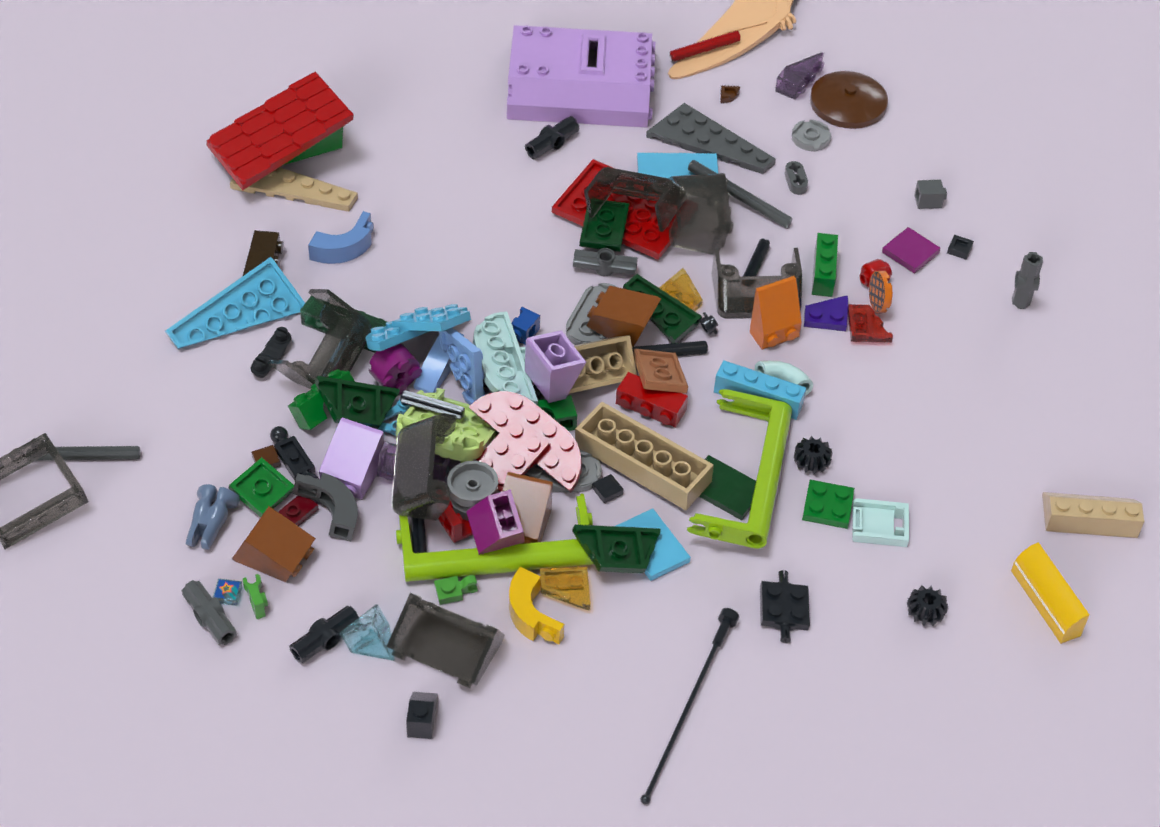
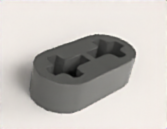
M797 161L788 162L785 167V178L789 190L797 195L804 194L808 187V179L804 167Z

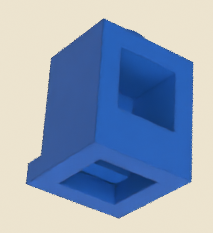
M524 307L520 308V315L518 318L515 317L511 323L518 342L526 345V339L535 336L540 330V315Z

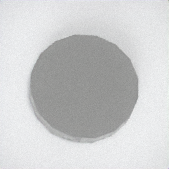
M805 120L794 126L792 140L801 149L807 151L823 150L831 141L829 127L820 121L809 120V122H804Z

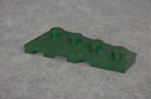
M634 275L623 285V289L661 298L650 320L671 343H678L700 324L699 320L702 319L700 314L640 275Z

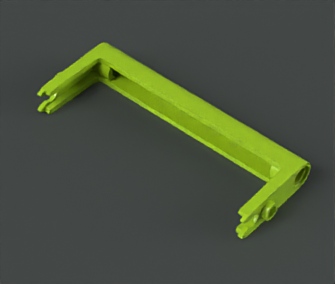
M722 389L719 390L722 397L734 401L717 400L720 409L768 422L748 522L742 523L695 513L694 517L689 518V521L694 524H702L705 527L693 524L692 527H687V531L714 540L756 549L763 548L767 544L792 408L788 403Z
M584 493L580 494V496H576L578 525H593L592 514L587 513ZM399 510L400 530H396L397 544H402L405 582L442 579L454 576L464 577L469 575L517 572L519 567L529 571L594 565L577 539L517 544L481 555L478 554L477 548L413 553L407 511L402 512V510Z

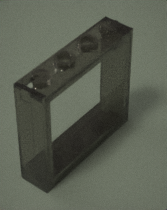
M46 433L33 438L28 443L0 457V480L49 454L71 488L0 527V543L4 549L9 548L89 502L83 488Z

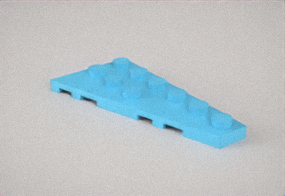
M270 257L165 330V333L177 349L307 311L309 307L273 258Z

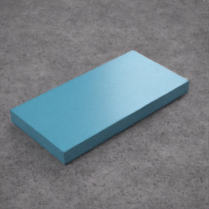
M637 153L638 179L654 186H714L689 171L688 165L692 160H695L718 173L717 154Z

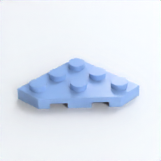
M453 328L439 331L441 348L444 353H448L450 360L453 362L449 366L456 381L460 380L465 390L462 392L465 401L471 405L474 401L485 395L483 389L482 351Z

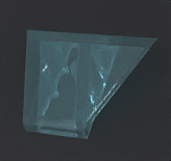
M374 605L340 632L351 653L395 661L390 625L379 605Z

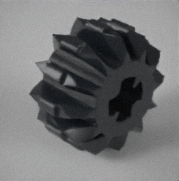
M812 436L809 440L803 438L795 446L794 461L797 462L798 468H804L805 473L809 470L814 475L817 470L824 472L826 467H829L831 464L832 449L829 448L828 442H822L821 437L818 440Z
M921 585L918 590L914 589L907 600L908 615L914 616V622L922 621L923 626L927 622L934 626L937 621L941 622L944 619L945 613H947V596L941 595V589L933 590L932 585L928 589Z

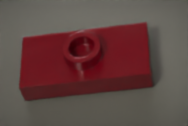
M297 495L280 509L278 513L299 526L318 510V504L309 498Z

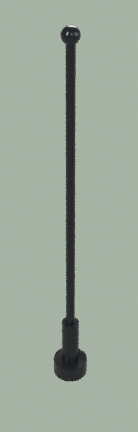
M723 608L720 612L718 620L721 624L712 641L713 647L649 787L640 798L643 804H648L651 800L650 794L717 648L721 647L729 628L735 627L738 622L739 614L731 608Z

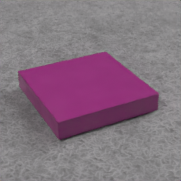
M907 227L883 247L882 253L915 274L939 254L941 248Z

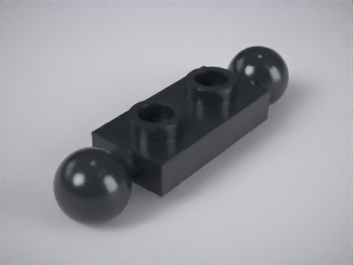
M274 427L271 430L270 438L276 443L274 444L276 453L294 481L297 474L309 475L319 479L314 474V464L296 437L288 438V431L284 427Z

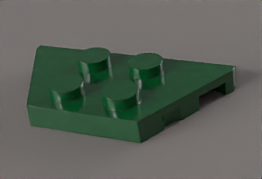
M317 376L315 379V384L334 423H339L341 418H345L378 429L400 392V389L323 376Z
M575 524L572 532L599 572L644 573L661 530L660 528Z

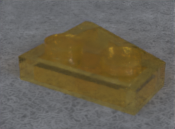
M683 268L659 287L694 311L702 306L703 299Z

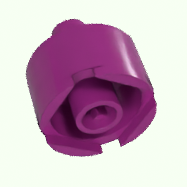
M402 343L382 351H377L369 362L371 365L369 373L379 385L400 389L398 395L407 390V387L422 373L419 362Z

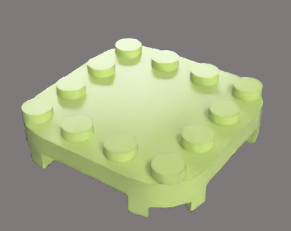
M436 388V393H424L420 390L417 394L464 407L465 414L461 420L410 406L404 415H398L396 425V442L398 444L409 445L418 448L420 451L437 454L442 458L459 460L461 463L474 461V459L479 458L497 435L493 428L469 409V404L444 397L445 389Z

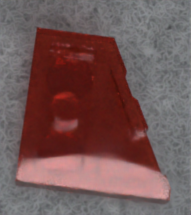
M848 304L851 342L892 343L893 334L885 330L883 321L875 315V311L870 305Z

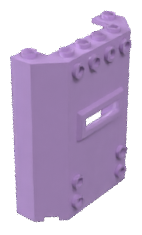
M514 25L508 76L507 119L561 122L565 118L572 116L579 124L647 127L648 120H652L653 108H649L650 92H654V80L650 79H654L655 67L651 66L655 65L656 41H652V33ZM589 49L598 50L597 67H588Z

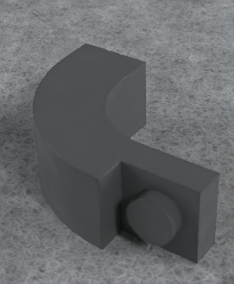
M323 472L321 479L297 474L293 494L324 504L332 515L328 535L351 541L357 521L358 508L356 500L348 487L340 480Z

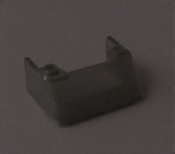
M611 167L601 169L584 191L590 218H594L611 193L657 201L655 211L660 232H664L687 198L685 188L671 179Z
M798 248L793 249L791 263L782 266L781 276L740 277L738 269L733 265H721L719 249H714L712 280L719 316L726 319L752 318L756 288L795 276L797 281L801 312L802 268Z
M310 289L308 292L324 305L320 311L319 318L322 325L328 329L309 365L303 361L290 363L288 360H269L268 362L269 365L291 381L309 389L315 384L317 376L328 377L330 372L337 369L351 371L366 344L365 338L371 333L372 324L367 318L329 289Z

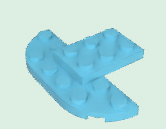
M458 304L447 305L445 309L443 307L428 310V307L417 308L414 313H404L400 315L399 319L387 322L385 327L372 328L371 333L365 338L367 347L370 350L382 351L429 331L447 330L471 320L470 311L467 310V307H458Z

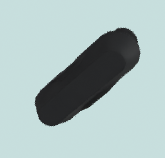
M278 327L265 345L264 350L253 361L250 367L251 372L258 378H264L284 355L286 347L292 339L287 328Z

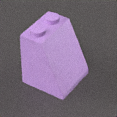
M562 330L528 337L525 349V372L548 403L566 399L586 361Z
M341 418L320 467L319 478L321 479L322 472L335 477L348 487L355 498L362 500L385 461L384 431Z

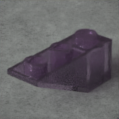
M818 53L786 66L777 77L775 92L796 100L800 94L805 92L807 85L814 81L816 74L822 71L824 67V53Z

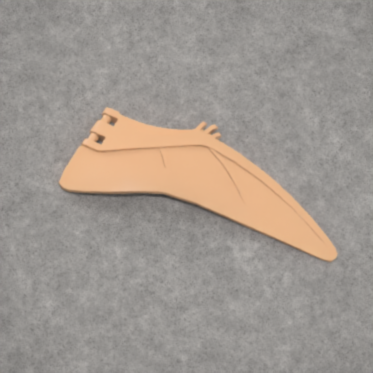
M735 0L731 7L697 42L735 30L741 36L740 41L678 60L670 68L668 76L671 79H681L710 70L748 52L774 34L779 28L782 31L786 30V27L789 30L793 29L792 23H796L795 16L790 13L793 0Z

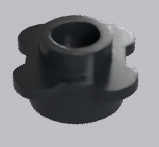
M703 312L704 317L699 322L707 334L712 332L718 334L716 330L718 323L712 315L708 317Z

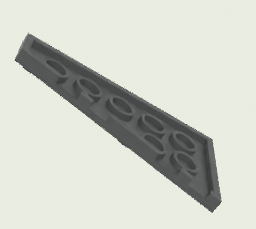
M686 103L680 105L646 132L647 138L663 139V143L670 145L672 142L681 145L682 149L694 153L717 154V157L721 158L723 162L728 163L732 161L738 163L741 168L764 174L774 166L776 158Z

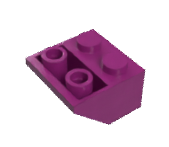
M511 489L489 495L466 511L479 555L525 542L523 528Z

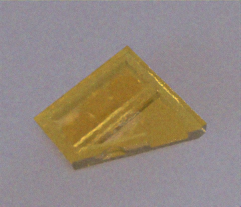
M587 567L540 568L541 594L585 610H590Z

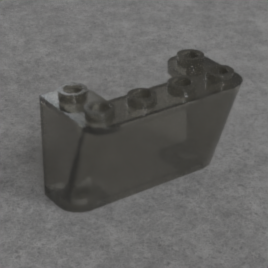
M724 173L682 175L669 178L665 186L666 202L670 203L674 195L676 218L669 230L670 246L717 255L720 248L724 247L727 235L731 234L733 230V222L731 221L732 209L729 207L730 194L727 192L728 179Z

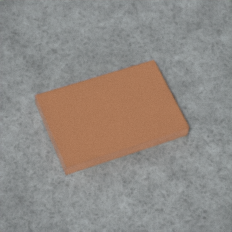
M634 349V361L644 389L687 393L688 384L676 353Z

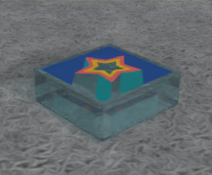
M218 578L213 598L216 597L221 604L237 606L242 590V581Z

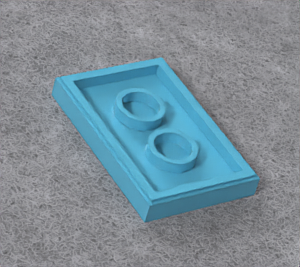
M653 508L616 525L618 527L660 528V535L657 538L649 564L644 572L650 581L689 563L691 560L689 554Z

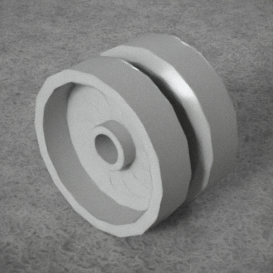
M465 461L456 465L450 471L447 477V494L452 502L455 513H459L462 519L468 520L466 513L468 509L485 497L498 493V476L491 466L479 461Z

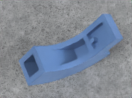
M363 211L354 228L344 234L330 235L316 231L308 245L309 260L327 264L343 263L353 260L366 252L372 244L371 233L374 224L371 222V213Z

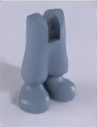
M205 484L201 485L197 491L199 500L195 504L186 545L195 547L201 536V548L209 550L228 517L227 508H236L239 505L240 497L228 488L220 487L217 491L215 486Z

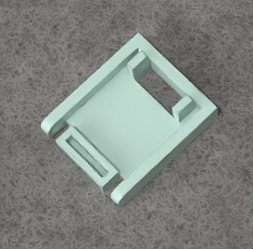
M854 499L852 540L860 543L907 547L909 542V503ZM894 518L902 519V527H896L894 532Z

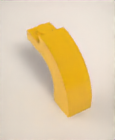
M519 567L509 587V613L513 624L521 634L531 641H534L537 635H540L547 641L560 644L564 638V624L542 614L532 604L540 591L541 576Z

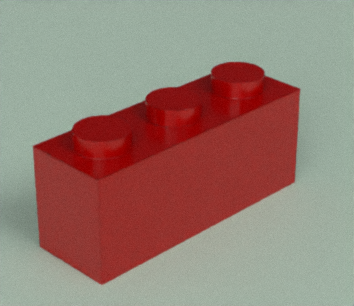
M630 372L626 374L616 391V404L675 428L687 410L688 395L679 392L644 389L640 376Z

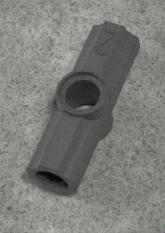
M608 248L600 249L598 252L575 249L573 267L593 269L601 276H609L613 272L636 275L638 257L615 255L614 251Z
M1029 252V254L1024 255L1021 269L1016 271L1012 304L1018 309H1025L1027 306H1030L1034 291L1039 289L1043 257L1038 255L1037 252Z
M192 580L186 583L185 587L181 590L182 595L192 607L195 618L201 627H206L219 645H226L232 642L237 632L225 616L224 609L216 597L212 598L200 581Z

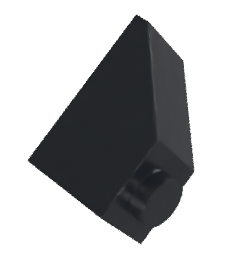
M412 693L409 699L406 719L407 737L432 739L438 694Z

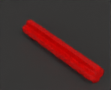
M735 30L671 50L670 58L673 62L739 42L741 36Z

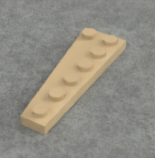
M280 167L243 190L244 192L254 194L256 191L264 192L266 196L270 197L275 195L285 196L286 200L291 201L300 199L304 200L306 204L320 205L348 212L358 199L357 192ZM232 179L230 189L242 191L234 179Z

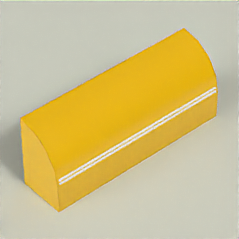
M1037 542L1029 546L1016 558L1011 572L1060 644L1080 637L1089 618V613L1040 543Z

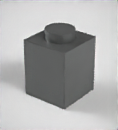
M917 180L914 196L918 209L942 208L943 200L947 198V190L943 188L941 180Z

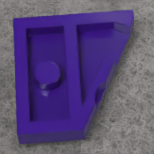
M848 296L806 305L803 327L846 331Z

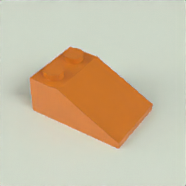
M795 276L756 288L749 332L761 350L799 337L802 322Z

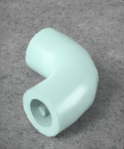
M758 361L755 365V371L806 387L805 396L813 389L812 380L799 368L789 363Z

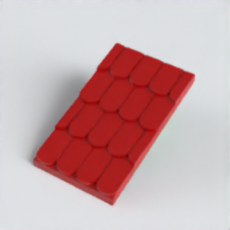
M315 71L289 85L288 89L269 98L263 105L235 119L234 123L212 134L206 140L210 151L243 191L282 165L342 149L343 126L353 120L354 114Z

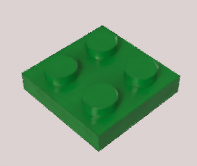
M261 457L229 485V489L235 492L244 504L261 517L269 506L274 509L293 492L294 484Z
M810 479L802 520L848 529L855 488Z

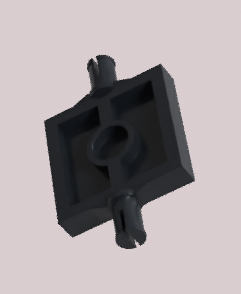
M784 570L778 572L779 582L761 581L760 617L761 626L779 629L781 633L780 641L782 643L784 641L789 643L791 641V630L808 631L809 592L806 585L788 583V571L785 570L783 572Z

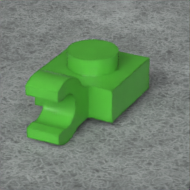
M255 574L256 582L248 583L245 577L243 578V586L249 595L255 617L259 619L266 617L264 607L268 606L265 593H260L259 591L262 587L261 577L259 574Z
M475 575L466 576L461 581L458 580V576L434 581L439 605L462 601V594L478 591Z

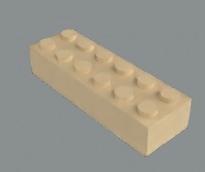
M601 402L575 428V440L580 450L591 454L594 458H597L599 461L684 510H687L712 482L714 466L712 463L604 402Z

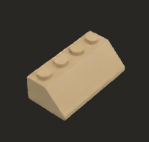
M630 336L613 337L575 345L574 347L586 361V364L569 394L622 382L628 372L637 375Z
M1043 492L1042 494L1046 531L1138 538L1144 524L1142 503L1135 499Z

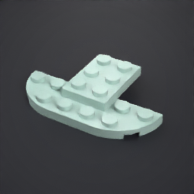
M499 312L485 317L484 321L476 326L473 336V344L483 354L482 370L485 384L492 393L499 391L518 393L537 405L538 400L532 385L533 381L525 372L526 347H519L508 312Z

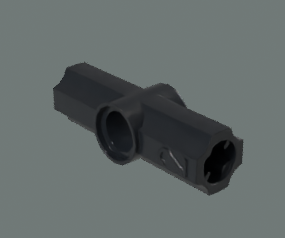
M570 116L553 127L546 125L541 130L539 136L525 144L528 156L534 159L551 148L554 150L560 149L565 139L579 131L576 119Z
M347 605L327 620L325 618L318 619L312 624L307 634L289 645L293 657L303 664L321 650L334 648L339 643L342 635L360 624V618L355 609Z

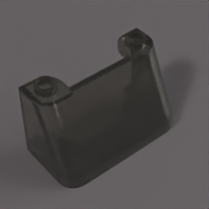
M440 413L404 426L398 433L391 502L392 509L398 515L436 521L449 506L450 488L445 482L433 479L435 444H443L445 437L452 434L456 426V415Z
M410 593L386 647L393 650L392 656L404 661L406 657H409L458 678V684L471 688L472 685L477 686L502 644L505 634L497 628L470 620Z

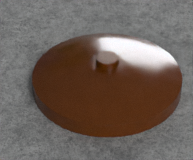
M837 71L822 76L814 83L811 89L810 104L817 116L825 122L841 128L858 129L871 126L882 119L887 109L888 96L882 85L867 75L852 71Z

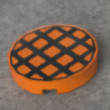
M875 271L870 279L869 298L875 313H886L888 311L886 308H890L892 304L893 288L891 283H888L887 278L890 276L886 271Z

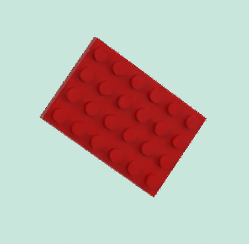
M594 159L552 206V213L583 226L589 198L630 203L622 244L657 260L661 258L698 211V204Z

